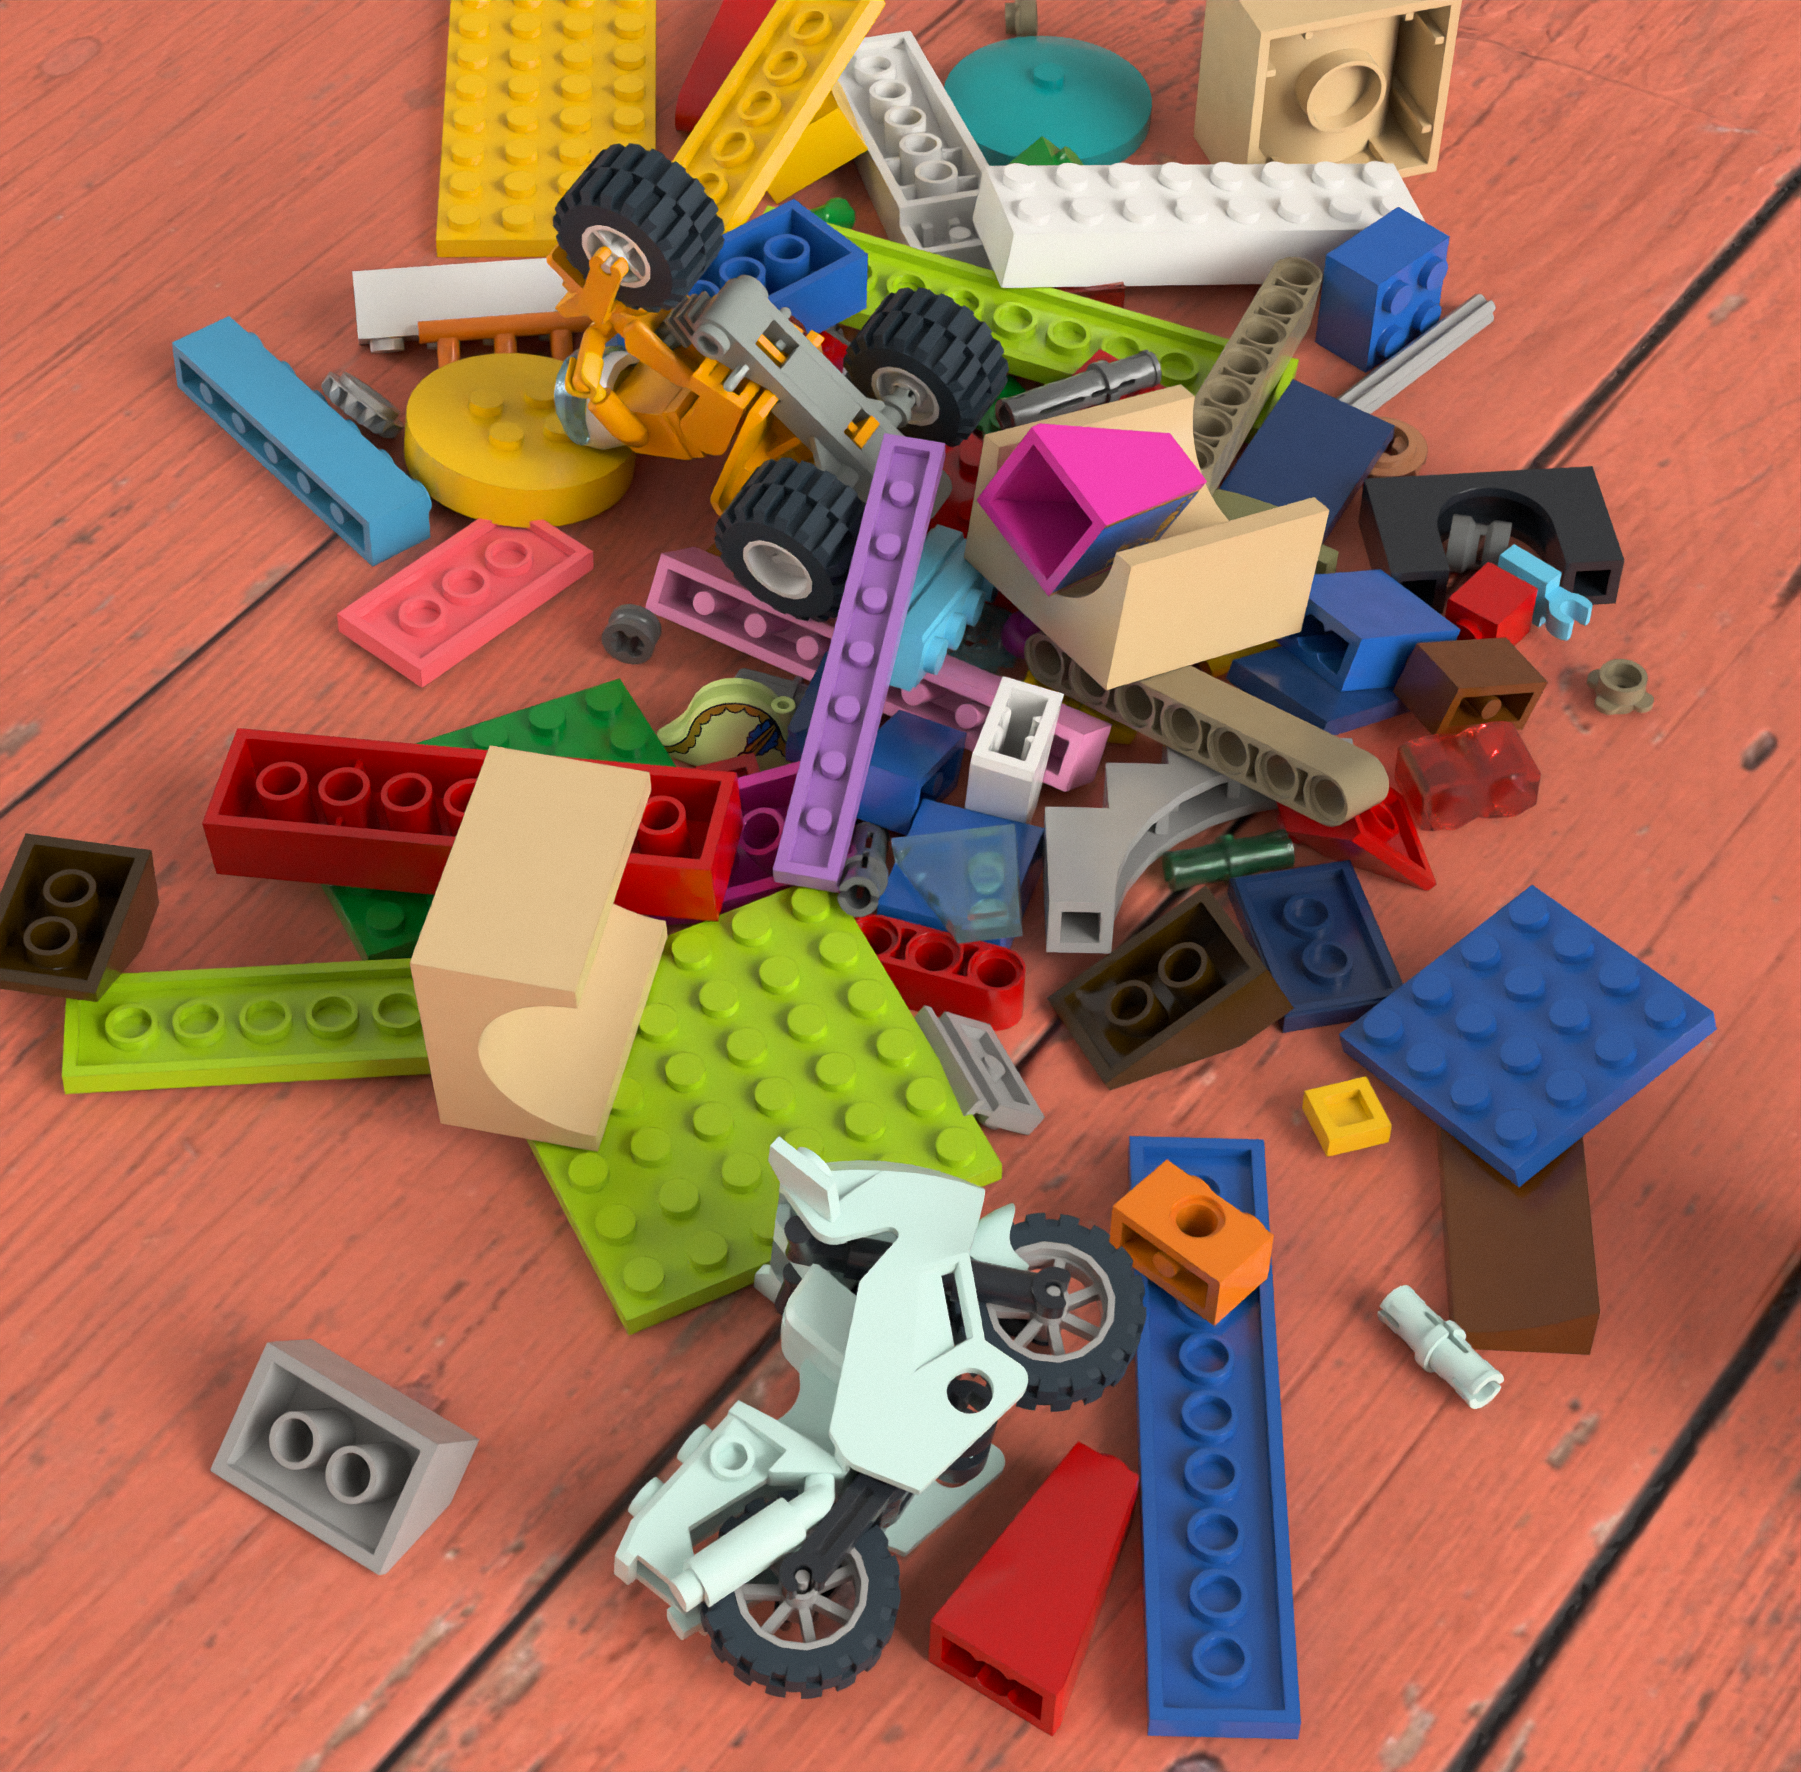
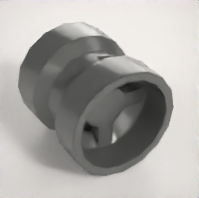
M1454 514L1446 554L1450 572L1462 574L1468 569L1479 571L1487 562L1498 566L1500 555L1508 549L1512 523L1494 520L1488 525L1478 524L1471 516ZM1480 535H1485L1482 560H1476Z

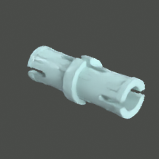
M1408 1285L1394 1289L1382 1301L1380 1305L1382 1310L1377 1313L1379 1320L1409 1345L1415 1352L1414 1358L1416 1363L1426 1372H1436L1473 1409L1483 1407L1497 1395L1501 1389L1499 1384L1504 1382L1503 1375L1465 1341L1466 1334L1457 1323L1451 1320L1444 1321Z

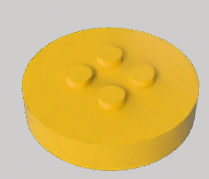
M496 353L468 357L449 363L433 371L416 386L408 400L406 409L404 459L413 479L420 481L428 491L429 496L442 505L470 518L492 520V523L497 525L530 528L529 521L545 520L553 526H562L583 521L602 513L617 503L630 487L634 475L636 452L630 449L629 446L600 450L580 444L571 437L557 415L554 401L556 387L561 376L568 368L569 363L544 356Z

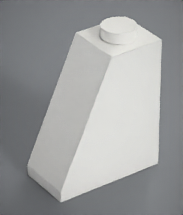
M1002 677L972 754L965 809L1026 824L1031 823L1038 803L1064 694L1008 677Z

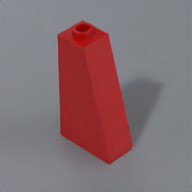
M1077 1441L931 1619L928 1662L1048 1735L1053 1736L1061 1726L1134 1520L1139 1475L1130 1471L1117 1457L1107 1453H1099L1082 1442Z

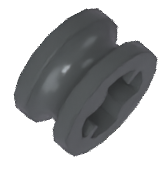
M634 604L620 605L613 610L608 620V624L602 633V644L613 658L632 665L642 664L652 656L655 645L662 634V627L658 618L650 610Z

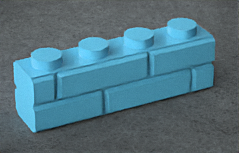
M937 524L926 535L889 684L891 686L910 692L913 687L915 688L926 673L937 675L943 665L947 648L954 651L957 650L963 638L966 624L974 627L980 618L984 602L993 603L998 595L999 590L964 558L967 539L964 538L963 532Z

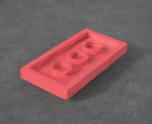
M478 518L337 613L338 629L343 635L423 688L593 570V551L545 520L529 521L530 528L497 525L493 524L492 520Z

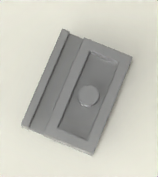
M923 1006L914 1019L939 1058L963 1116L972 1114L980 1123L990 1129L997 1130L1002 1128L1029 1136L1045 1116L991 1025L946 1011L940 1018H937L932 1007Z

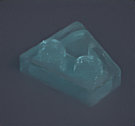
M1014 824L891 838L895 863L957 943L1023 936L1018 841Z

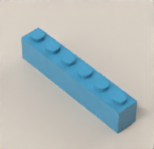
M228 316L172 342L177 387L372 567L431 537L429 511L432 508V503L424 485L420 481L412 480L395 465L393 459L385 450H378L361 434L359 428L352 420H345L330 407L325 397L318 390H311L296 376L287 362L279 361L263 346L256 334L253 332L248 333Z

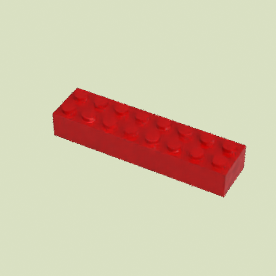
M237 728L202 822L216 874L435 895L488 750ZM562 757L650 772L651 792L613 904L637 914L718 922L744 824L737 772Z

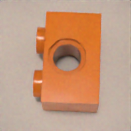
M1166 1159L1113 1205L1109 1242L1116 1249L1122 1246L1129 1253L1133 1260V1268L1215 1326L1268 1278L1274 1234L1269 1232L1255 1216L1241 1212L1215 1194L1202 1179L1187 1174Z

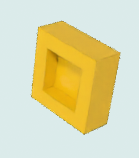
M1366 1076L1304 1091L1302 1109L1327 1157L1389 1142L1392 1124Z

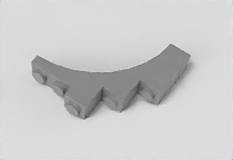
M1341 738L1353 744L1352 738ZM1164 744L1161 764L1106 763L1103 808L1045 807L1042 867L1046 952L1111 954L1114 921L1125 895L1150 864L1179 842L1213 825L1255 812L1278 809L1276 801Z

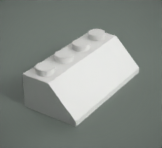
M546 258L352 271L359 345L370 344L371 353L404 351V342L419 341L417 321L557 311L555 307L568 292L562 286L564 280L548 265ZM550 334L539 335V341H550ZM483 339V345H494L493 339ZM427 343V349H437V343Z

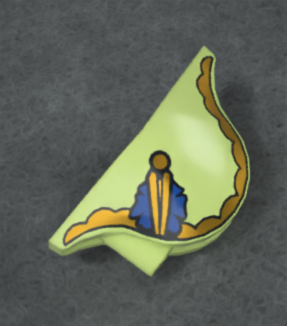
M724 678L713 681L696 692L687 710L678 718L657 731V737L671 758L688 764L700 766L754 753L760 772L791 764L786 761L788 726L796 712L795 701L790 697H778L777 694L762 683L743 678Z

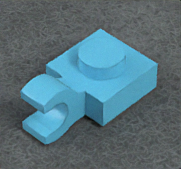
M1515 544L1500 555L1498 567L1538 588L1532 624L1540 627L1545 623L1546 629L1551 635L1560 640L1567 641L1571 638L1574 620L1584 626L1590 622L1592 603L1584 596L1571 593L1559 586L1560 571Z

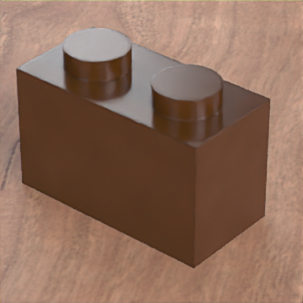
M1506 637L1417 643L1413 652L1407 658L1405 668L1393 692L1434 737L1523 730L1548 681Z

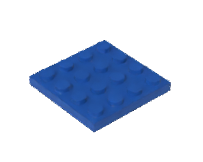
M1531 885L1339 1034L1343 1051L1512 1183L1520 1187L1717 1030L1712 1010L1534 885Z

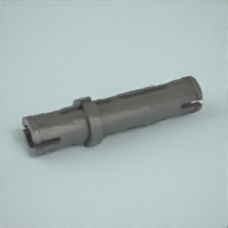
M1147 349L1111 363L1100 360L1088 365L1085 372L1048 383L1015 396L999 399L995 405L996 419L1000 428L1005 430L1079 411L1094 405L1118 401L1123 395L1160 384L1162 378L1161 366L1152 351L1148 352Z
M867 821L858 823L853 829L839 886L840 895H838V903L843 911L854 917H864L871 914L877 908L879 903L877 899L885 892L888 884V869L885 863L889 849L888 841H890V834L886 828ZM868 837L873 839L871 848H865ZM858 887H864L862 898H856Z

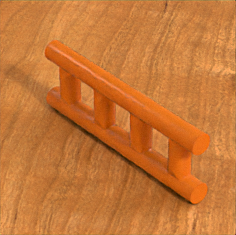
M558 311L417 322L419 344L437 343L438 365L441 368L444 365L461 360L459 341L493 339L494 354L517 353L516 337L550 334L552 358L569 363L570 357H574L572 333L585 332L593 321L588 316L564 318Z

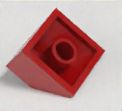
M1389 786L1387 797L1381 803L1334 827L1323 825L1276 801L1280 811L1276 816L1277 823L1282 832L1293 843L1299 845L1303 842L1326 858L1335 861L1351 860L1353 867L1427 892L1437 885L1404 796Z

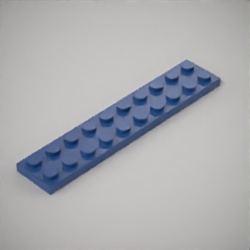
M1129 1136V1191L1167 1159L1187 1174L1202 1179L1215 1194L1241 1212L1255 1216L1270 1232L1264 1139ZM1272 1257L1270 1259L1268 1278L1215 1326L1132 1267L1133 1274L1135 1276L1141 1275L1144 1283L1145 1295L1143 1306L1146 1307L1145 1325L1135 1354L1147 1736L1298 1739L1301 1715Z

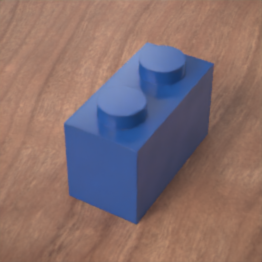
M898 710L881 728H878L856 818L907 836L923 798L941 803L957 787L967 733Z

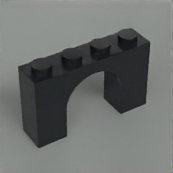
M1593 466L1364 479L1358 523L1371 570L1381 569L1439 614H1443L1450 572L1442 543L1449 539L1454 514L1471 516L1478 524L1488 525L1494 520L1512 523L1510 536L1527 544L1540 556L1543 562L1561 572L1559 586L1571 593L1584 596L1592 605L1616 604L1624 557Z

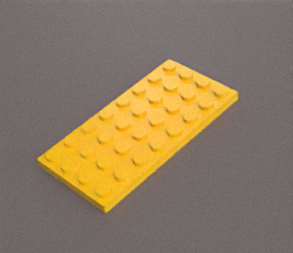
M451 0L436 231L437 257H547L558 244L556 239L558 231L553 227V217L557 213L555 211L557 203L603 149L607 150L613 144L620 143L626 147L629 143L641 145L646 151L656 150V0Z

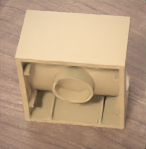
M1206 0L1194 138L1211 164L1219 162H1229L1232 164H1267L1269 162L1317 164L1323 161L1335 164H1366L1371 161L1394 163L1401 178L1436 171L1462 0Z
M1181 384L986 434L984 437L964 558L1105 690L1299 633L1302 629L1329 514V509L1315 497L1229 521L1215 503L1205 484L1158 541L1116 552L1110 570L1048 597L976 501L1030 428L1040 423L1170 433L1201 473L1193 437V406L1195 396Z
M489 746L410 961L440 1123L598 1152L667 940L666 921L643 916L613 904L651 792L650 772Z

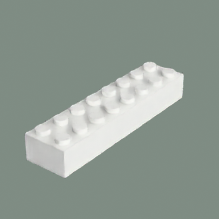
M1323 161L1317 164H1284L1281 162L1232 164L1229 162H1219L1210 165H1183L1170 162L1164 165H1131L1128 163L1078 165L1064 163L1061 165L1027 166L1013 163L1007 166H984L972 219L1001 288L1263 284L1274 264L1286 257H1298L1309 260L1321 269L1324 276L1326 254L1395 208L1400 207L1425 222L1394 163L1371 161L1366 164H1335Z

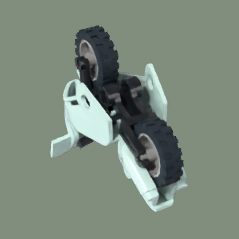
M779 1136L770 1145L768 1159L780 1181L770 1265H763L756 1272L754 1288L775 1304L777 1312L783 1316L781 1324L782 1352L788 1362L799 1372V1395L793 1407L778 1420L738 1400L728 1411V1415L714 1430L710 1429L706 1424L698 1427L678 1452L677 1459L683 1463L665 1484L657 1477L651 1479L630 1504L628 1512L634 1518L631 1520L615 1554L614 1574L627 1585L638 1579L668 1603L671 1607L667 1609V1619L681 1640L686 1639L697 1631L703 1636L709 1634L711 1648L721 1663L727 1661L733 1666V1675L743 1683L751 1686L753 1681L766 1686L765 1693L776 1697L785 1698L787 1691L801 1692V1699L822 1697L824 1689L835 1687L838 1692L855 1683L856 1675L864 1670L868 1672L880 1659L883 1648L889 1643L893 1634L901 1600V1590L899 1589L898 1582L900 1577L899 1564L896 1556H891L889 1551L903 1557L908 1555L1002 1474L1005 1466V1457L1002 1451L991 1443L998 1419L1015 1403L1017 1407L1034 1411L1037 1405H1050L1051 1412L1070 1410L1072 1403L1082 1400L1084 1405L1102 1397L1104 1388L1109 1385L1114 1387L1122 1379L1129 1363L1136 1354L1145 1325L1146 1307L1143 1306L1145 1288L1141 1275L1135 1276L1131 1270L1133 1260L1129 1253L1122 1246L1116 1249L1109 1242L1111 1235L1098 1226L1094 1225L1090 1230L1078 1225L1080 1218L1061 1214L1059 1220L1046 1219L1045 1213H1034L1026 1215L1024 1222L1014 1225L1015 1206L1013 1203H1010L980 1219L985 1189L961 1178L929 1168L887 1161L856 1160L825 1163L810 1149L799 1147L796 1150ZM1042 1269L1038 1273L1031 1272L1032 1270ZM1071 1277L1080 1281L1085 1286L1084 1289L1069 1294L1067 1291ZM1096 1301L1101 1316L1100 1326L1097 1327L1069 1312ZM1063 1328L1089 1341V1343L1078 1351L1065 1354L1060 1332ZM964 1373H970L973 1378L980 1375L986 1381V1386L984 1387L975 1381L960 1379ZM970 1404L978 1412L976 1413L975 1411L968 1409V1405ZM936 1479L953 1484L967 1483L960 1487L951 1488L939 1484ZM719 1531L716 1541L694 1555L692 1547ZM849 1581H852L854 1585L855 1603L853 1611L831 1600L841 1586ZM763 1601H775L773 1614L760 1627L748 1610ZM820 1614L844 1625L830 1637L816 1640L813 1622L819 1619ZM792 1623H799L803 1643L784 1641L773 1634L779 1628L782 1631H788Z

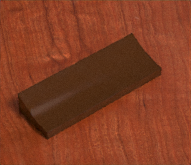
M1436 1124L1449 1320L1454 1321L1464 1330L1466 1334L1465 1341L1474 1350L1590 1355L1600 1315L1583 1137L1518 1187Z

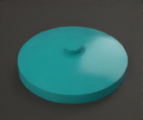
M1026 36L989 44L963 58L949 73L944 85L945 91L989 166H1006L1041 136L1045 137L1059 149H1062L1064 146L1069 147L1079 157L1083 165H1112L1120 163L1131 156L1142 145L1149 132L1151 123L1152 96L1149 86L1141 73L1116 53L1098 45L1072 38Z

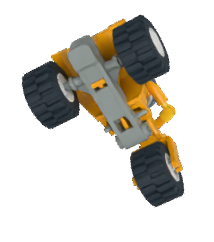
M620 143L610 145L607 150L603 149L593 159L555 207L557 213L553 217V227L558 231L556 235L558 244L549 253L546 261L564 280L562 286L568 291L555 309L564 318L588 316L593 321L584 332L580 349H577L565 359L557 374L554 401L556 414L568 437L578 445H586L600 450L629 446L636 453L682 460L703 458L707 454L722 455L740 430L710 499L713 509L720 516L714 528L717 533L714 537L715 545L722 553L720 558L724 565L733 572V577L742 586L746 587L758 600L772 606L774 610L783 614H791L796 619L808 621L810 618L817 622H825L830 617L835 619L838 616L884 433L941 442L950 447L960 445L963 440L968 439L1006 386L1008 378L1005 375L1009 371L1008 361L1002 357L1004 349L1000 341L992 337L991 333L993 331L985 322L979 321L973 315L974 312L965 305L963 307L954 302L953 298L945 294L935 295L930 289L919 287L915 292L909 287L901 288L896 294L891 292L884 298L846 349L847 354L843 358V367L847 373L844 376L823 355L821 343L825 338L813 330L805 337L803 335L804 330L788 320L791 316V310L783 307L779 311L768 300L766 288L756 278L749 275H740L738 278L729 279L719 293L712 298L706 291L701 292L699 296L695 293L689 297L687 295L723 248L725 239L722 233L725 231L723 220L716 214L719 210L716 203L704 192L705 187L697 178H692L685 171L686 168L676 161L668 160L663 153L654 149L646 151L641 145L629 143L626 147ZM617 333L624 338L625 347L623 345L606 346V343ZM943 470L931 518L936 515L952 491L951 480Z

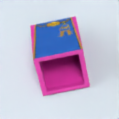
M1040 423L1030 428L976 501L1048 597L1110 570L1116 552L1158 541L1207 481L1170 433Z

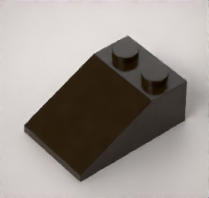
M25 833L0 893V989L98 1002L142 950L158 909L159 897L152 850Z
M1206 885L1047 998L1109 1090L1240 1047L1294 1009L1268 969Z

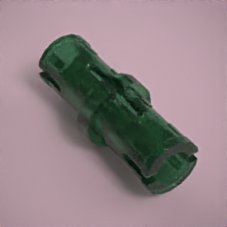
M1285 828L1237 839L1231 834L1216 837L1215 843L1164 852L1162 856L1164 878L1168 882V888L1171 892L1224 881L1225 885L1228 886L1229 878L1293 868L1295 861L1293 843L1291 838L1287 839L1289 833Z

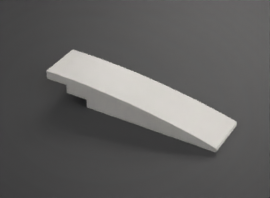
M905 31L864 38L841 73L838 81L845 92L868 147L867 151L853 160L889 240L993 270L972 221L984 166H989L912 32Z

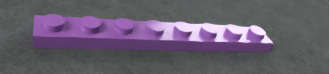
M884 433L773 866L774 882L838 893L946 457L945 443Z

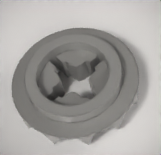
M329 372L321 384L324 394L330 398L332 403L374 434H379L383 438L394 439L405 427L397 418L400 411L385 397L347 372H343L341 376Z

